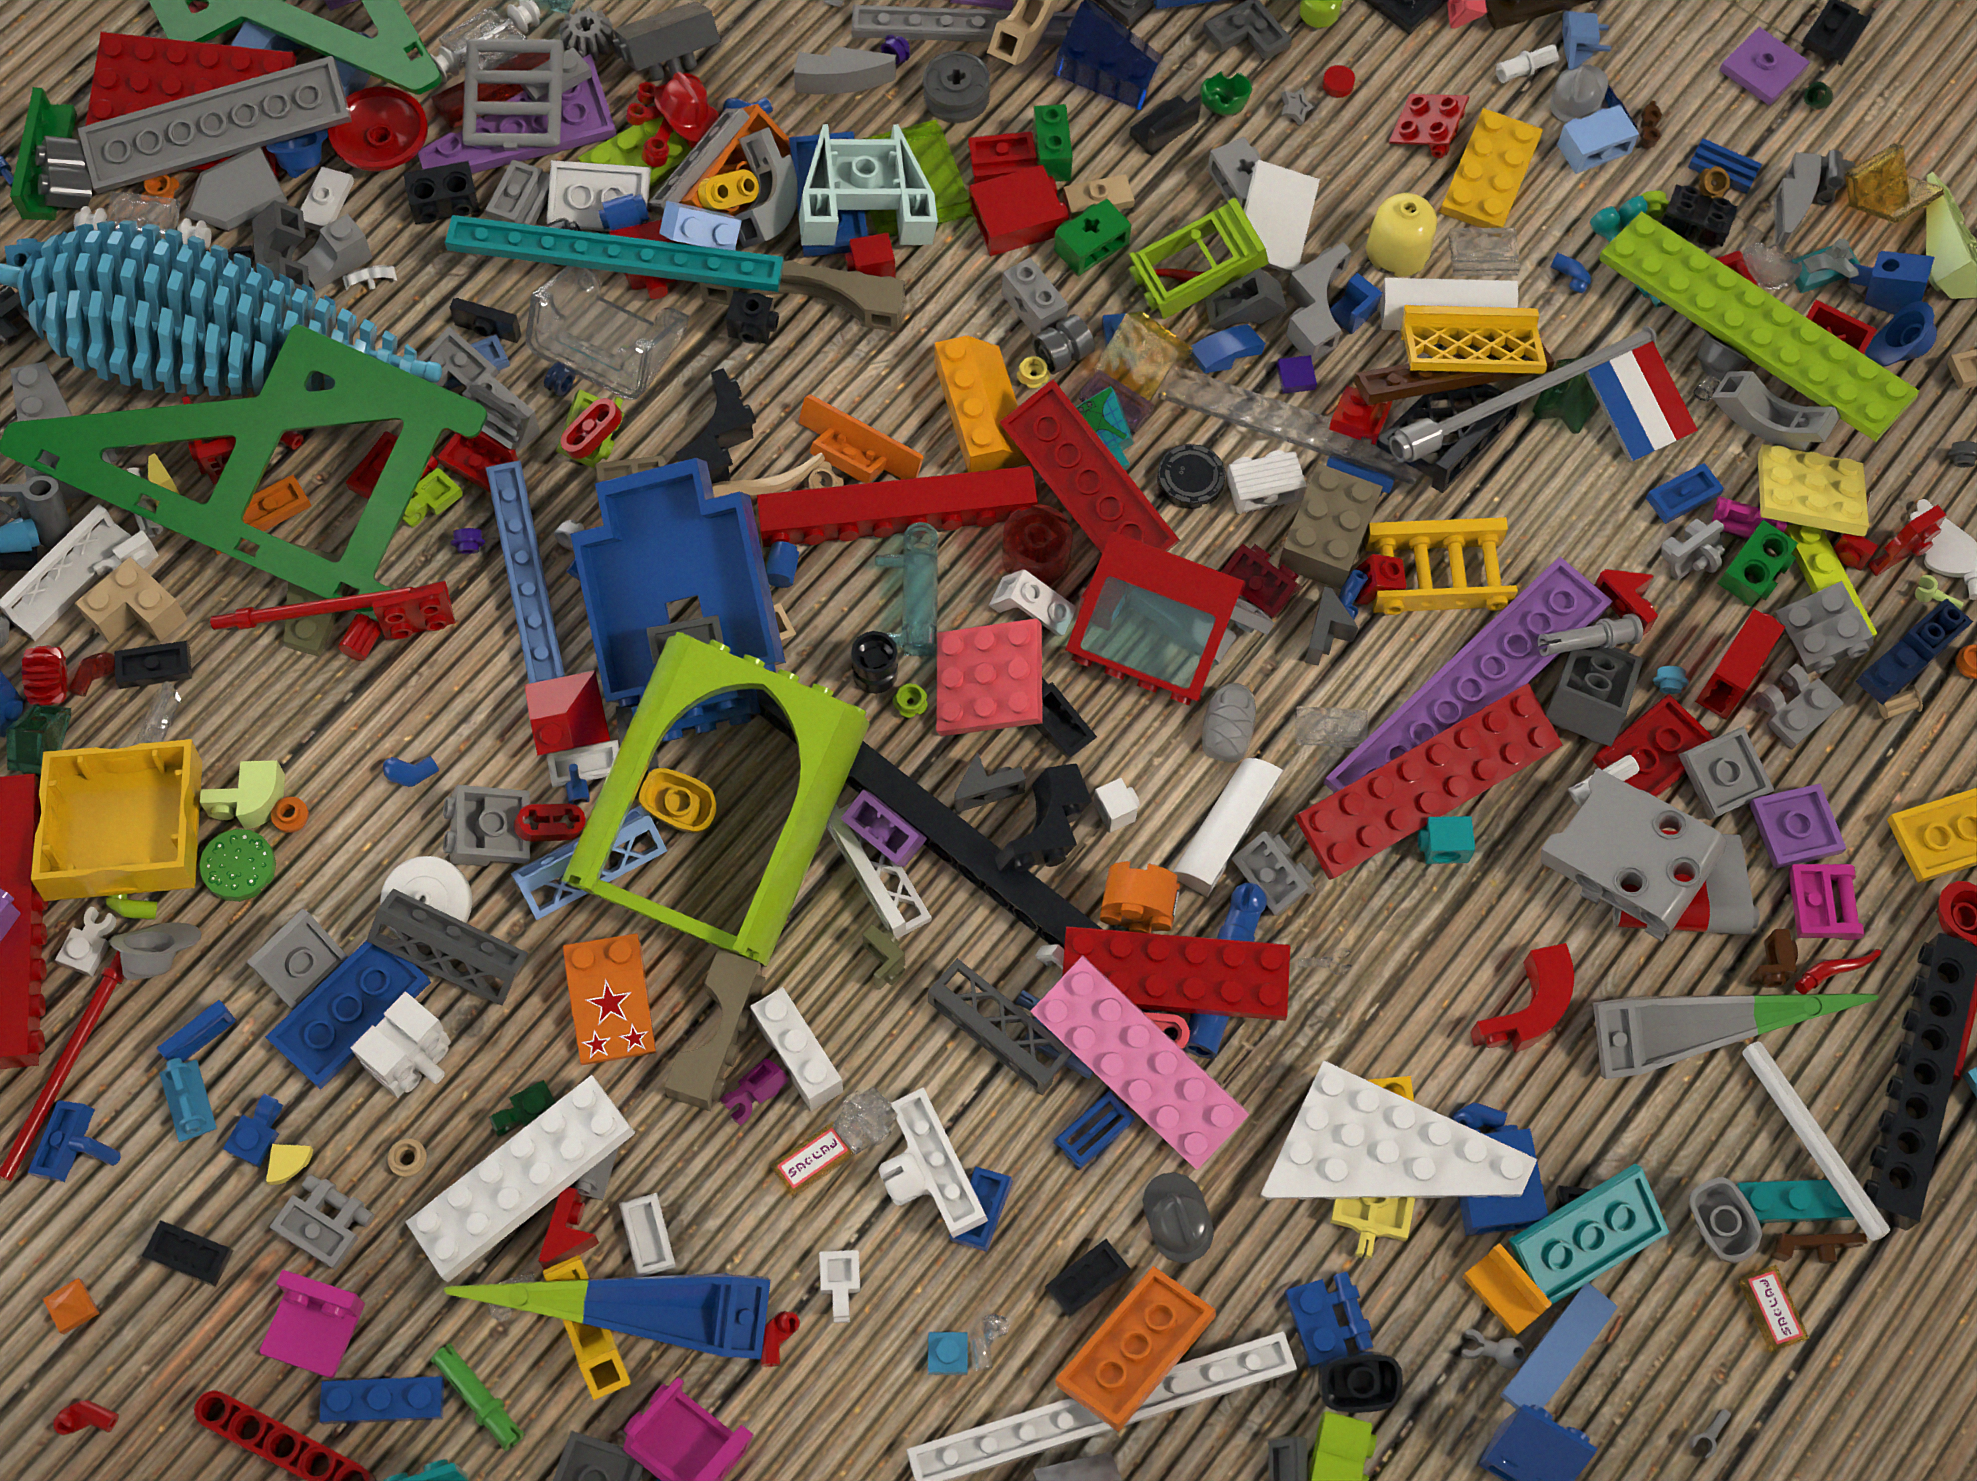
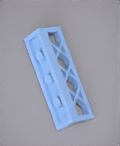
M640 806L628 812L612 848L613 851L622 853L618 865L610 870L603 869L599 879L610 882L667 852L650 814ZM649 831L655 846L642 853L631 850L635 837ZM580 837L511 873L536 920L588 893L561 881ZM629 855L633 856V858L627 860ZM560 877L559 882L553 881L554 879ZM543 885L555 887L556 890L552 900L538 907L531 892ZM563 890L568 891L567 893L561 895Z

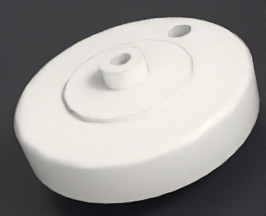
M420 856L409 859L397 866L383 885L380 905L394 888L465 923L470 916L472 892L469 882L456 866L441 858ZM389 927V929H390L396 936L399 937V935H398L396 929H393V928ZM423 942L415 943V945L429 946Z

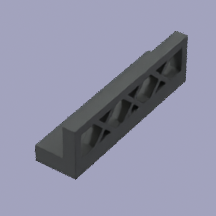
M394 888L378 908L366 940L501 1006L507 999L514 979L524 965L528 952ZM385 924L396 929L400 938L392 939L381 934L382 925ZM423 942L429 945L434 954L427 956L419 952L415 943ZM456 958L463 961L468 971L461 972L454 969L449 959ZM490 974L504 981L501 990L488 985L483 976Z
M958 958L928 990L929 1004L1041 1095H1044L1051 1087L1053 1077L1073 1055V1052L1065 1044ZM959 972L970 981L971 993L955 994L946 985ZM975 986L983 992L976 993ZM993 999L999 1004L1000 1016L983 1017L977 1012L976 1000ZM972 1000V1007L968 1005L965 1001ZM1004 1009L1007 1012H1009L1011 1016H1005ZM1021 1022L1028 1028L1029 1040L1013 1041L1006 1035L1005 1023ZM993 1024H1001V1030ZM1033 1033H1035L1041 1039H1034ZM1051 1046L1061 1055L1048 1069L1036 1060L1035 1047ZM1030 1047V1054L1023 1048Z

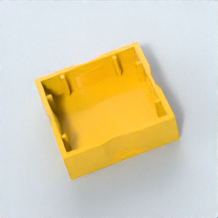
M192 739L140 743L116 749L92 747L43 752L39 790L41 817L35 833L31 881L44 901L195 888L202 760Z

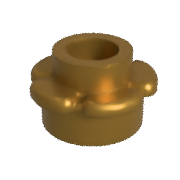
M1721 167L1707 168L1699 176L1700 184L1698 188L1704 196H1710L1712 199L1714 197H1722L1724 192L1729 189V175ZM1712 180H1715V181H1716V185H1715V186H1713V185L1711 184V181H1712Z

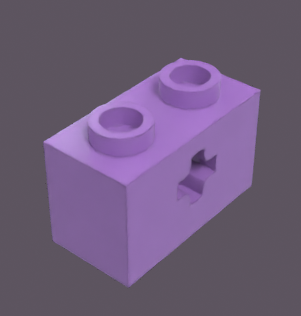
M865 790L861 791L840 818L895 864L903 867L908 864L927 840L923 834L886 804Z

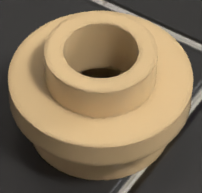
M403 1139L396 1142L388 1153V1165L400 1177L409 1178L416 1176L424 1169L427 1163V1152L424 1146L414 1139ZM408 1153L414 1154L415 1158L411 1164H402L404 1155Z

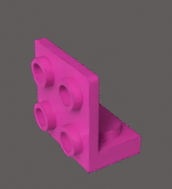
M282 1269L276 1285L284 1292V1295L260 1348V1353L263 1356L327 1378H334L365 1303L354 1293Z

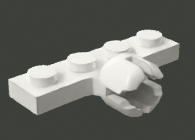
M924 1087L890 1103V1107L908 1145L904 1153L881 1163L879 1167V1174L892 1201L896 1205L902 1206L922 1195H931L935 1199L953 1238L987 1222V1217Z

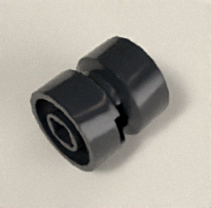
M878 631L866 632L857 637L851 650L854 682L861 690L867 693L878 694L887 691L894 685L898 675V650L896 643L889 635Z

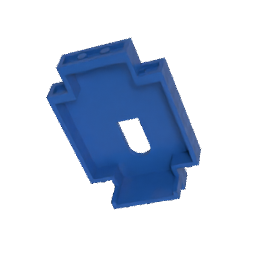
M699 458L595 483L604 525L571 533L570 535L606 702L619 703V708L634 706L640 703V698H642L656 666L653 665L646 628L671 624L667 603L695 596L699 597L703 618L714 615L719 616L724 645L731 648L730 654L742 659L745 654L758 658L765 663L763 668L772 672H776L775 665L786 663L750 495L739 491L714 498L707 462ZM756 689L725 692L697 704L673 724L663 737L662 742L683 738L682 731L695 729L696 734L717 730L716 723L729 721L730 726L751 722L750 715L761 713ZM638 706L631 707L633 716Z

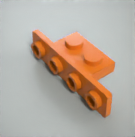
M811 394L804 398L798 421L801 425L820 435L812 442L810 454L816 456L821 452L824 454V461L829 462L832 466L863 483H870L883 470L900 479L918 478L924 459L922 454Z

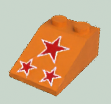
M638 933L563 945L567 983L581 1066L655 1054L656 1046L643 951Z

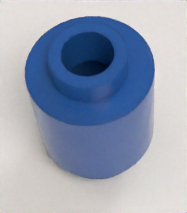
M631 193L602 202L604 209L598 211L604 230H617L643 224L644 221L650 220L642 194L634 196Z

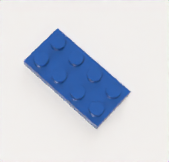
M854 131L829 133L830 139H855ZM820 134L789 137L790 153L797 177L798 217L802 193ZM837 210L839 222L835 244L802 245L803 257L850 252L849 239L868 236L865 211Z
M365 941L265 1037L321 1090L356 1056L351 1047L372 1025L376 1027L385 1018L384 1013L405 991L415 999L431 981L413 963Z

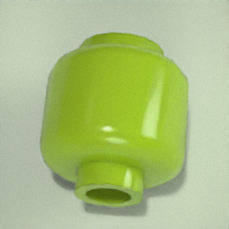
M1301 0L1300 16L1309 26L1315 28L1329 27L1337 21L1343 0Z

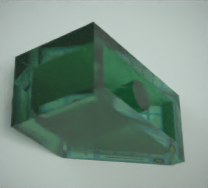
M34 705L6 729L7 770L21 771L22 774L35 773L36 776L41 775L43 752L62 749L71 718V708Z

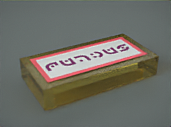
M832 1121L770 1166L790 1196L795 1198L853 1157L855 1150L834 1121Z
M1777 1265L1741 1276L1737 1279L1770 1353L1810 1339Z

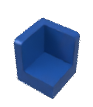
M1356 273L1348 281L1345 295L1329 309L1336 323L1352 335L1378 310L1382 291L1359 273Z

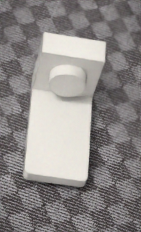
M1025 569L1002 577L989 604L998 613L1018 607L1032 618H1037L1043 626L1057 636L1065 634L1076 611V607Z

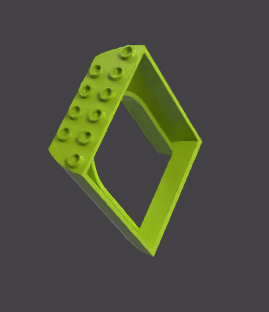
M676 632L675 636L668 637L561 881L731 953L760 962V965L767 967L870 725L869 721L865 718L867 712L857 706L832 697L834 692L822 685L813 684L812 688L799 683V677L789 671L779 669L778 673L763 668L765 663L758 658L745 654L742 659L729 653L731 648L720 642L710 640L709 644H706L689 635ZM762 689L779 705L792 727L798 745L800 778L793 807L738 936L599 879L659 743L673 724L691 708L713 696L734 690Z

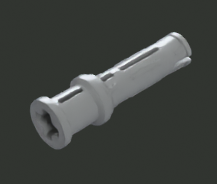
M1631 613L1617 620L1609 618L1599 619L1594 626L1541 634L1538 637L1537 645L1538 647L1547 645V648L1539 650L1540 654L1544 657L1595 646L1607 650L1614 648L1616 644L1625 642L1630 645L1639 644L1643 637V627L1639 617Z

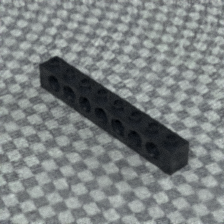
M1938 933L1929 943L1924 942L1918 954L1917 962L1922 964L1920 974L1915 976L1910 987L1909 994L1914 999L1912 1007L1907 1009L1903 1017L1901 1027L1906 1030L1904 1041L1898 1044L1893 1061L1898 1066L1896 1074L1890 1078L1885 1092L1886 1097L1890 1098L1888 1108L1882 1112L1877 1125V1130L1882 1133L1879 1145L1876 1144L1869 1159V1166L1873 1167L1871 1179H1867L1863 1186V1190L1886 1223L1906 1231L1921 1220L1977 975V946L1942 933ZM1937 972L1943 973L1948 978L1949 983L1942 981ZM1930 1005L1939 1009L1941 1017L1931 1011ZM1922 1038L1929 1040L1934 1050L1926 1048ZM1914 1071L1924 1077L1926 1085L1916 1080ZM1906 1105L1916 1111L1918 1119L1911 1117L1907 1113ZM1897 1140H1902L1908 1145L1910 1154L1903 1152L1899 1148ZM1889 1174L1896 1176L1900 1180L1902 1189L1892 1185Z

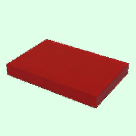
M1668 693L1615 738L1611 747L1606 745L1597 752L1592 761L1603 770L1623 757L1631 755L1638 763L1640 769L1637 774L1626 779L1624 782L1658 798L1687 773L1678 755L1715 738Z

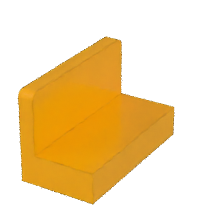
M1500 1243L1462 1276L1514 1338L1552 1305L1551 1301Z

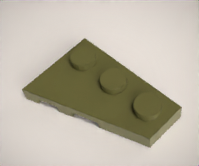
M291 543L331 562H338L342 558V556ZM288 582L286 605L326 599ZM342 582L337 594L344 597L347 596L350 586ZM339 612L286 619L284 632L286 647L320 657Z

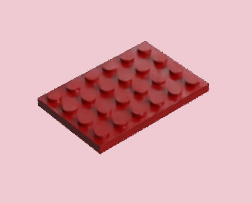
M101 32L85 126L295 67L296 56L293 52ZM263 146L262 149L278 180L280 166L275 154L268 151L266 146ZM235 155L179 171L201 173Z

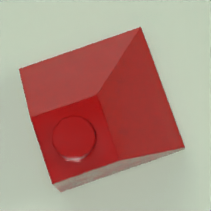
M596 670L524 685L537 756L610 741Z

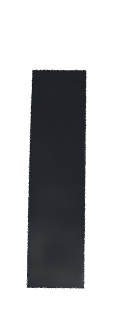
M1042 677V723L1032 725L1065 757L1070 759L1094 741L1097 736L1054 683L1048 684Z

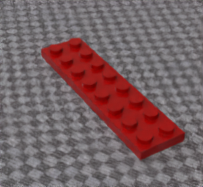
M1527 683L1294 815V818L1329 880L1335 879L1426 826L1428 817L1443 816L1563 746L1546 717L1532 688Z

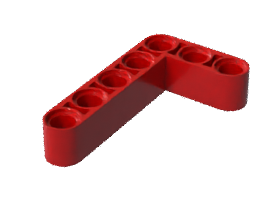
M207 1391L196 1401L194 1415L201 1425L305 1481H349L355 1475H363L364 1481H377L375 1476L362 1465L221 1391ZM224 1402V1415L217 1421H210L209 1413L211 1408L218 1403ZM258 1420L260 1423L258 1434L252 1439L245 1440L243 1437L244 1428L248 1423ZM292 1438L295 1446L293 1452L285 1458H279V1445L282 1441ZM320 1457H328V1470L321 1476H313L312 1466L314 1462Z

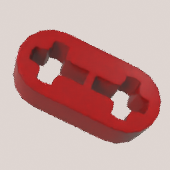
M531 804L523 807L514 820V830L519 838L525 841H567L576 838L585 825L586 817L581 808L574 804ZM564 815L568 816L569 821L575 822L571 829L567 828L566 823L559 822ZM528 816L532 817L533 822L540 823L535 830H531L530 824H524Z

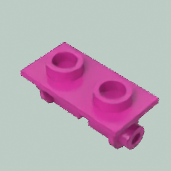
M1718 496L1711 521L1712 523L1717 519L1723 523L1724 529L1722 532L1746 539L1751 537L1762 520H1765L1783 533L1788 523L1761 517L1760 508Z

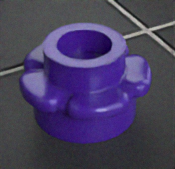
M892 34L886 36V42L881 45V53L896 55V65L908 61L910 58V46L907 40L902 36L895 37Z
M476 528L454 530V540L450 541L451 546L458 548V553L460 554L478 553L479 547L485 544V540L482 539V531Z

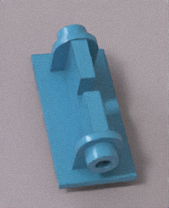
M181 1058L167 1061V1068L159 1072L179 1142L216 1130L217 1126L197 1059L187 1063H182Z

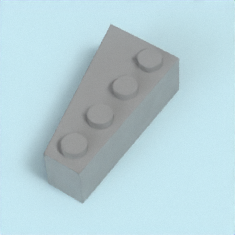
M45 361L10 369L18 421L73 416ZM43 451L38 461L56 469L60 457ZM24 465L27 481L35 476L47 475ZM56 479L64 501L91 495Z

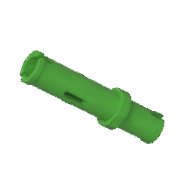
M447 1344L445 1348L439 1349L431 1358L432 1363L439 1368L454 1389L474 1411L476 1422L480 1426L485 1425L501 1444L504 1451H508L510 1446L513 1448L517 1445L525 1433L519 1429L505 1412L503 1401L492 1396L476 1374L455 1351L452 1344Z

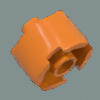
M1131 861L1111 865L1108 870L1101 906V922L1129 928V932L1151 933V931L1172 930L1180 883H1177L1178 876L1166 868L1149 863L1147 870L1129 868Z

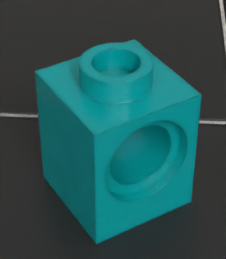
M1472 816L1428 817L1427 825L1418 831L1417 837L1418 849L1420 852H1424L1425 864L1469 863L1475 852Z

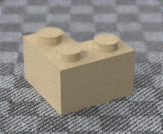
M131 557L75 602L86 621L109 643L136 621H139L161 642L187 620L177 600Z

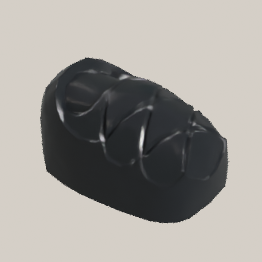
M1357 1352L1328 1359L1322 1362L1318 1368L1320 1397L1326 1406L1339 1412L1363 1413L1391 1408L1394 1406L1403 1387L1402 1369L1392 1356L1380 1352Z

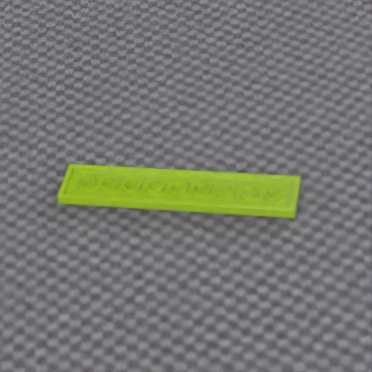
M1642 211L1600 252L1599 260L1820 406L1835 407L1841 415V420L1875 442L1917 399L1920 392L1918 389Z

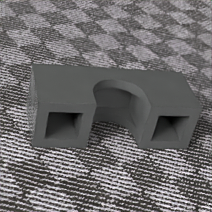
M274 200L252 220L255 264L260 263L272 270L273 277L277 281H280L279 273L294 280L295 291L297 288L302 290V283L310 287L308 266L292 261V257L296 247L305 239L303 211Z

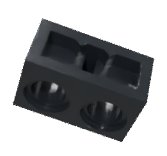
M469 161L403 173L415 225L433 223L437 220L451 218L452 215L467 216L471 213L480 212Z

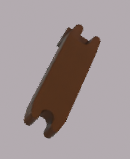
M1782 1233L1781 1237H1777L1775 1250L1771 1253L1770 1257L1786 1262L1792 1258L1794 1250L1817 1249L1819 1263H1834L1837 1261L1835 1248L1862 1247L1868 1241L1865 1233L1799 1236Z

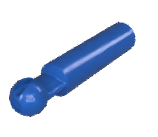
M1243 883L1237 886L1231 895V905L1225 923L1220 927L1217 939L1255 941L1254 933L1260 915L1266 907L1267 897L1257 884ZM1191 1013L1188 1022L1190 1036L1184 1050L1198 1057L1216 1058L1229 1016Z

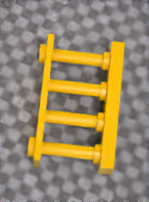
M1507 517L1369 523L1364 537L1365 551H1376L1380 555L1394 557V550L1410 549L1414 552L1419 589L1378 591L1372 606L1373 613L1384 612L1386 615H1397L1405 611L1478 608L1500 611L1505 609L1515 599L1518 592L1517 585L1502 586L1496 547L1502 545L1507 534ZM1463 547H1479L1482 549L1487 587H1467ZM1445 548L1448 550L1453 588L1433 589L1428 549Z

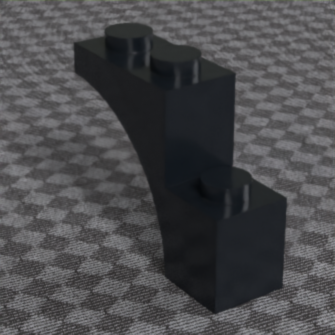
M724 368L711 372L713 390L717 397L716 408L711 422L699 438L676 452L678 462L693 458L706 461L711 484L730 481L729 467L733 465L727 449L753 439L752 424L756 423L750 405H743L739 398L742 397L738 382L735 378L729 379Z
M1077 763L1047 767L1032 783L1036 801V818L1033 829L1029 835L1010 841L995 857L999 871L1015 869L1016 872H1023L1035 865L1046 864L1047 867H1054L1066 861V856L1077 845L1069 823L1078 820L1085 808L1092 802Z

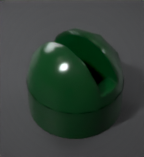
M1817 81L1806 89L1804 101L1813 109H1825L1833 101V92L1828 85Z

